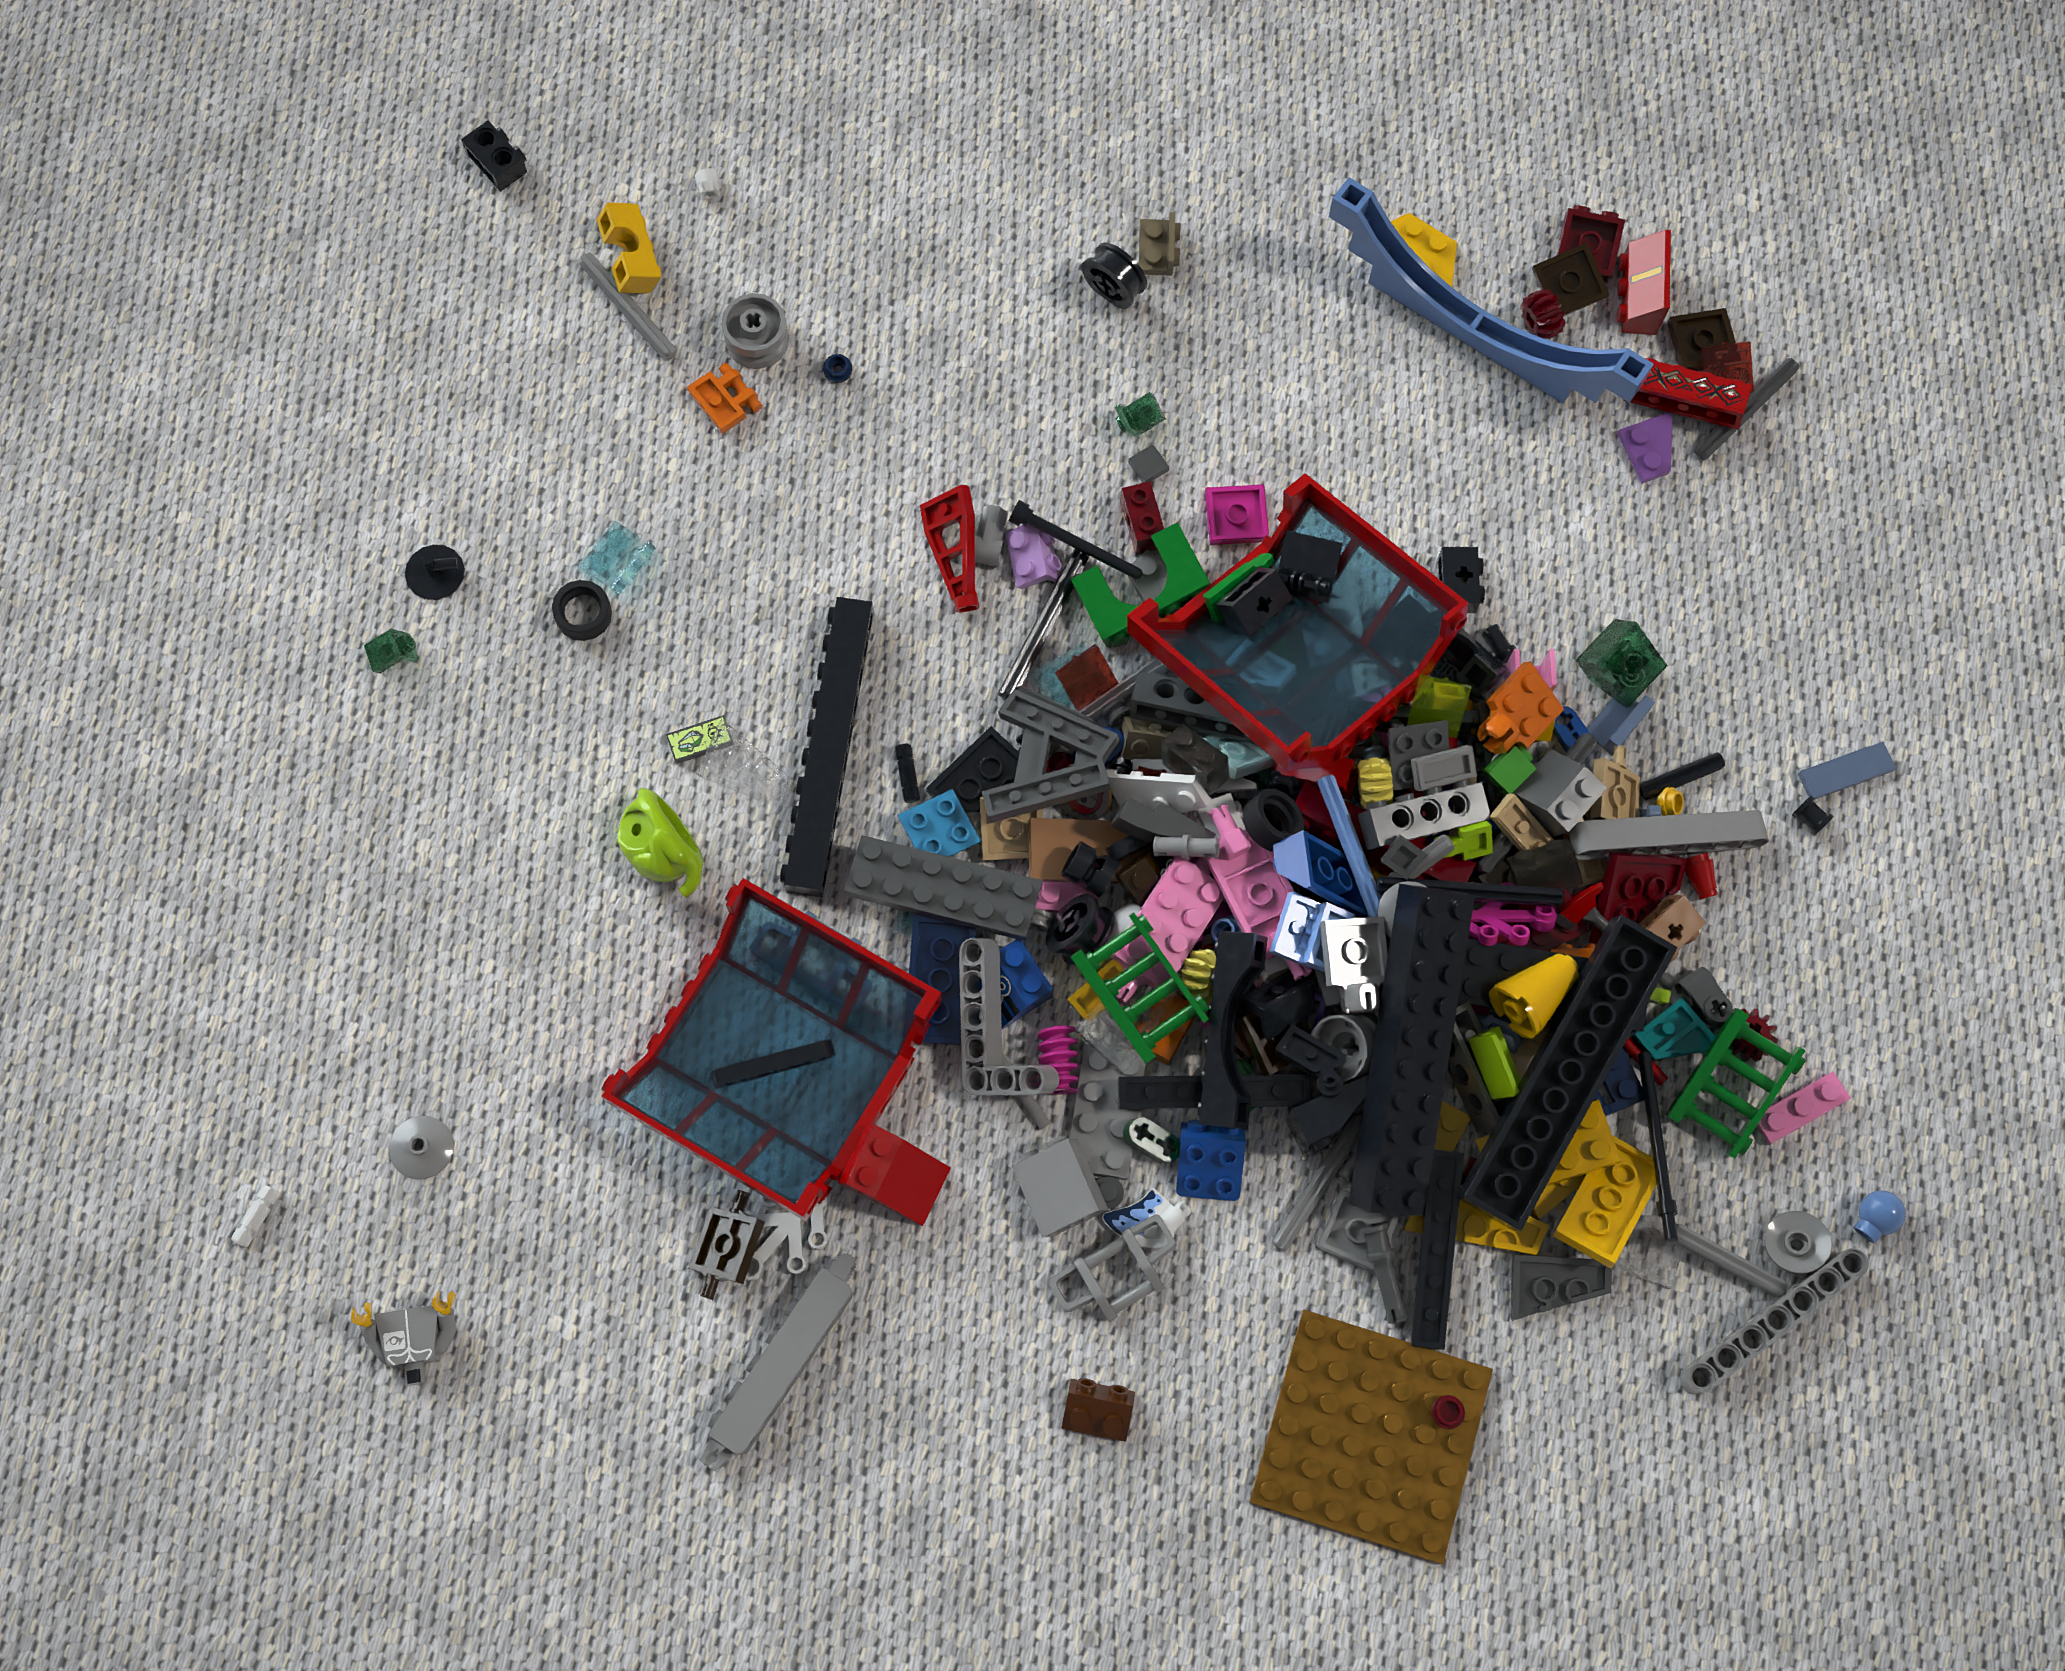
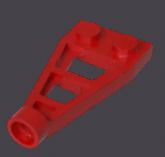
M961 484L920 505L925 535L958 613L974 611L980 608L975 591V514L970 488L968 485ZM958 522L960 526L959 544L948 549L944 542L942 531ZM962 554V574L955 577L950 560Z

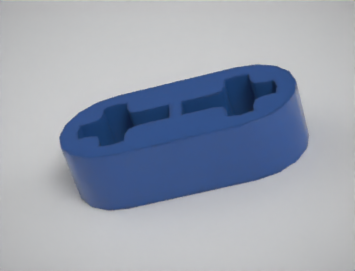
M1562 706L1564 710L1560 716L1570 719L1567 724L1568 728L1564 724H1557L1558 716L1555 720L1553 734L1567 753L1576 742L1574 737L1578 740L1582 734H1587L1589 731L1572 708Z

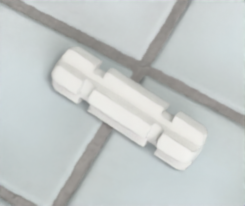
M266 1185L262 1186L257 1194L258 1200L252 1202L241 1220V1228H237L231 1237L233 1242L242 1247L249 1246L254 1238L252 1236L253 1232L259 1230L270 1212V1204L274 1205L279 1197V1192Z

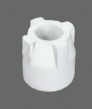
M707 168L696 172L695 180L701 199L719 197L720 183L717 171Z

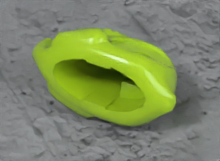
M642 787L637 791V798L626 808L617 833V842L629 863L643 877L653 882L677 881L686 874L687 879L679 888V891L684 897L688 898L694 893L701 882L703 868L702 853L689 830L672 807L657 793Z

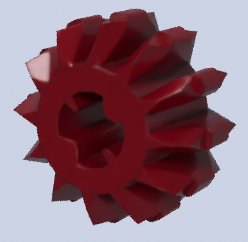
M1549 289L1530 293L1527 297L1523 298L1520 307L1523 312L1521 317L1525 321L1524 326H1527L1529 333L1543 339L1556 337L1559 333L1563 332V327L1565 326L1563 318L1565 313L1561 309L1562 304H1559L1557 296L1553 295Z
M1741 1009L1749 1015L1746 1020L1750 1024L1749 1028L1777 1044L1778 1038L1771 1035L1777 1030V1026H1768L1766 1023L1769 1021L1770 1015L1759 1018L1758 1009H1753L1750 1014L1746 1009ZM1734 1038L1731 1043L1734 1046L1731 1054L1736 1055L1738 1052H1741V1060L1743 1062L1748 1061L1750 1057L1754 1062H1759L1762 1060V1055L1769 1056L1743 1038L1740 1040Z

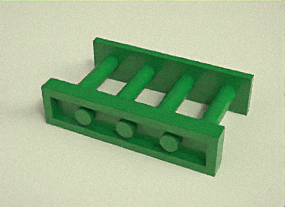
M1133 912L1129 915L1134 923L1131 927L1094 953L1089 951L1084 954L1080 949L1071 956V959L1146 1064L1156 1057L1152 1049L1157 1047L1155 1043L1198 1014L1203 1023L1209 1020L1205 1014L1209 1007L1199 993L1193 997L1149 933L1154 929L1143 914L1137 917ZM1142 935L1153 951L1113 979L1107 978L1103 981L1096 971L1101 967L1100 963ZM1158 962H1161L1171 977L1131 1006L1126 1004L1121 1007L1115 998L1119 994L1118 990ZM1179 988L1190 1004L1150 1032L1144 1031L1140 1034L1133 1024L1138 1020L1137 1016Z
M1739 1008L1733 1009L1665 1113V1115L1678 1123L1682 1118L1685 1120L1689 1118L1729 1143L1730 1147L1726 1154L1734 1159L1738 1154L1743 1156L1747 1152L1753 1141L1749 1137L1790 1074L1796 1075L1806 1061L1802 1057L1805 1050L1801 1047L1795 1046L1792 1053H1789L1749 1028L1750 1024L1746 1022L1749 1015ZM1734 1038L1738 1040L1743 1038L1784 1064L1774 1080L1731 1054L1732 1050L1728 1047ZM1717 1064L1721 1067L1723 1065L1729 1067L1766 1091L1756 1107L1713 1081L1714 1077L1711 1076V1073ZM1700 1091L1702 1093L1707 1091L1748 1117V1120L1738 1134L1696 1108L1697 1104L1693 1101Z

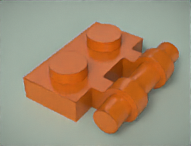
M727 362L719 367V371L723 375L717 379L709 371L687 386L688 393L722 434L746 419V414L742 407L749 406L756 413L763 406L757 399L758 395L753 388H748L742 381L743 376L739 371L732 369ZM733 387L738 395L733 398L726 390L727 388Z

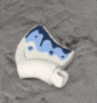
M1152 1188L1138 1202L1127 1207L1109 1211L1102 1216V1219L1120 1237L1122 1236L1121 1232L1125 1229L1132 1228L1149 1217L1158 1214L1174 1238V1233L1185 1222L1184 1218L1191 1214V1209L1182 1200L1173 1206L1156 1189ZM1153 1225L1135 1236L1141 1248L1159 1250L1167 1244V1238L1159 1225Z

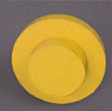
M1666 787L1659 794L1657 805H1660L1662 816L1679 815L1682 812L1684 797L1681 791H1676L1673 787Z

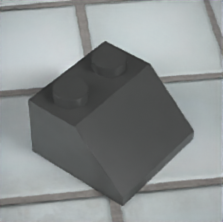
M1549 749L1534 765L1537 769L1512 794H1515L1552 837L1568 833L1607 787L1585 765Z

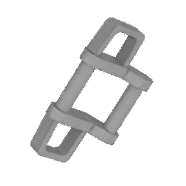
M1155 1214L1136 1226L1125 1229L1121 1232L1122 1236L1086 1258L1079 1257L1074 1260L1073 1264L1051 1277L1049 1285L1062 1308L1067 1312H1072L1096 1300L1108 1321L1111 1322L1118 1317L1117 1313L1153 1291L1158 1293L1165 1289L1153 1265L1174 1250L1177 1244L1160 1215ZM1153 1225H1159L1167 1238V1244L1147 1258L1135 1236ZM1129 1247L1148 1280L1109 1302L1091 1269ZM1079 1271L1091 1293L1069 1303L1065 1300L1058 1286L1061 1281Z

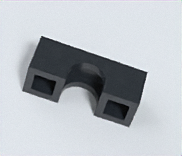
M1440 609L1430 613L1411 635L1427 652L1440 633L1441 620L1445 615ZM1463 628L1458 631L1442 655L1458 669L1459 673L1456 678L1477 697L1488 692L1508 670Z

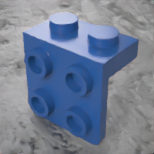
M1197 1119L1181 1122L1176 1193L1183 1197L1228 1201L1238 1200L1241 1193L1246 1147L1245 1130L1201 1125Z

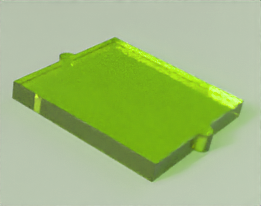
M1420 674L1406 726L1447 720L1448 736L1457 738L1471 686L1451 682L1447 677L1438 679Z

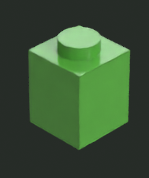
M1512 746L1507 753H1500L1482 773L1503 794H1512L1537 768L1531 763L1534 758L1522 746L1518 748Z

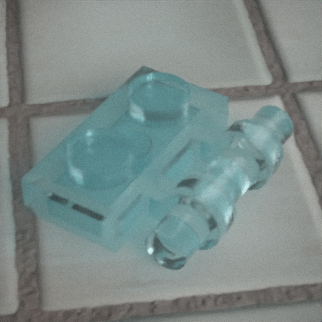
M614 521L581 562L579 568L603 585L612 576L616 580L610 588L620 595L626 586L630 587L635 581L634 576L642 566L646 567L651 561L650 556L656 548L648 541H646L641 549L635 548L640 541L639 536ZM627 556L632 558L624 570L618 568Z

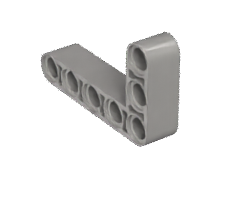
M966 939L960 946L959 951L962 1083L964 1089L971 1095H1038L1052 1093L1059 1085V1075L1054 1067L1050 1065H1002L999 947L992 939ZM979 946L982 952L980 959L977 954ZM979 979L982 980L981 990L978 987ZM980 1011H982V1013H983V1020H982V1022H981L980 1019H979V1012H980ZM981 1042H982V1044H983V1046H984V1052H983V1054H981V1052H980V1044H981ZM1038 1073L1040 1074L1042 1080L1040 1086L1037 1083ZM1010 1074L1012 1075V1078H1013V1084H1012V1086H1010L1009 1081H1008V1078H1009V1075H1010ZM981 1075H983L985 1079L984 1086H982L981 1084Z

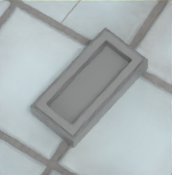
M1469 745L1410 759L1415 790L1418 791L1477 777L1473 747Z

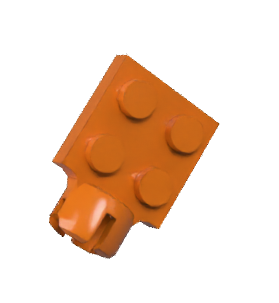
M1531 661L1523 662L1486 701L1491 710L1490 716L1479 726L1477 736L1479 741H1482L1487 734L1491 735L1483 746L1494 754L1507 753L1514 744L1528 749L1564 710Z

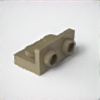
M1175 212L1169 213V220L1140 219L1138 264L1145 275L1173 276L1174 266H1179L1180 248H1175V240H1180L1181 223H1175Z
M1123 716L1121 724L1125 738L1122 750L1123 759H1166L1183 762L1188 742L1185 729Z

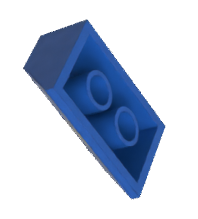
M1304 830L1273 844V865L1278 874L1360 918L1368 917L1367 909L1345 853Z

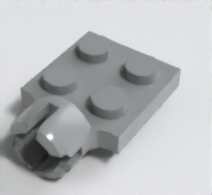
M1384 916L1321 921L1320 930L1326 986L1337 987L1340 991L1343 1012L1360 1013L1379 1009V986L1384 982L1388 958Z

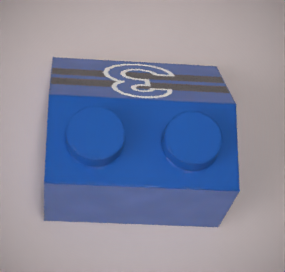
M1018 939L999 950L1002 1029L1053 998V987L1022 941ZM979 979L978 987L980 990L982 989L981 979Z

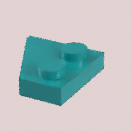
M1682 997L1644 1027V1032H1637L1632 1036L1644 1052L1651 1053V1060L1653 1062L1706 1052L1716 1037Z

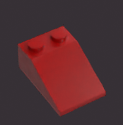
M875 1124L865 1125L837 1183L923 1226L951 1167L895 1134Z

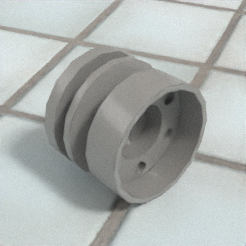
M1373 1014L1330 1015L1320 1020L1312 1030V1036L1347 1055V1062L1338 1074L1343 1082L1355 1081L1369 1074L1378 1017Z

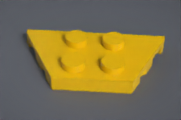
M1411 213L1390 221L1408 246L1422 261L1452 287L1457 242Z

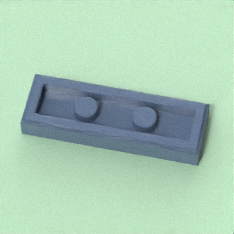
M1880 742L1802 770L1798 773V776L1808 797L1812 795L1815 798L1814 800L1891 773L1897 768L1884 742Z

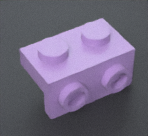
M1028 524L1026 527L1022 525L1005 533L1017 588H1028L1047 579L1055 583L1060 576L1061 563L1055 554L1054 537Z

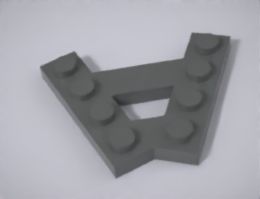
M1013 689L999 709L998 714L1000 719L1023 728L1024 734L1014 783L982 791L990 823L1111 790L1104 763L1120 741L1118 734ZM1051 741L1076 752L1074 766L1045 774Z

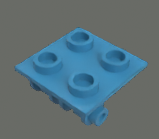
M953 789L897 815L916 849L951 857L981 842Z

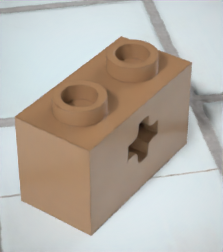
M1668 895L1639 923L1642 927L1678 947L1670 963L1677 958V951L1684 944L1694 941L1700 934L1699 930L1706 924L1684 895Z

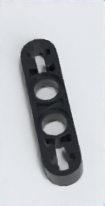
M831 1039L822 1040L711 1071V1077L715 1089L725 1088L825 1061L835 1057L836 1053Z

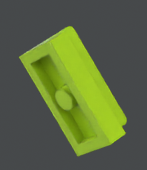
M1500 1026L1491 1027L1469 1038V1043L1491 1098L1497 1099L1518 1095L1519 1089L1517 1086L1521 1079Z

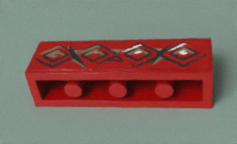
M1645 358L1654 365L1630 403L1739 430L1753 385L1744 383L1741 380H1731L1715 376L1709 372L1686 369L1681 365H1670L1658 362L1653 358Z

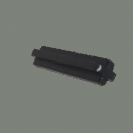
M1716 752L1641 783L1640 794L1645 800L1651 799L1662 793L1666 787L1677 788L1723 769L1725 760L1720 753Z

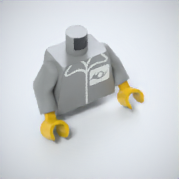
M437 1291L430 1306L374 1314L375 1320L371 1319L373 1309L370 1303L365 1302L364 1309L367 1313L365 1315H359L356 1312V1308L354 1306L352 1308L351 1320L356 1325H360L359 1328L366 1344L379 1361L393 1369L404 1367L406 1386L426 1383L424 1364L440 1362V1356L447 1352L455 1336L454 1309L451 1306L455 1301L456 1295L452 1291L448 1294V1302H443L439 1297L440 1292Z

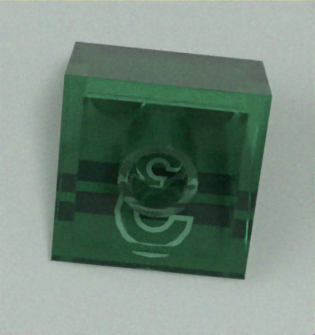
M1614 619L1575 660L1589 680L1624 707H1629L1667 667V664L1639 624L1635 621Z

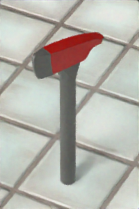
M1599 882L1590 886L1568 901L1556 912V923L1567 930H1572L1581 919L1592 923L1603 933L1609 921L1595 907L1596 895L1603 889V884ZM1664 972L1659 981V984L1666 990L1672 989L1676 983L1666 972Z

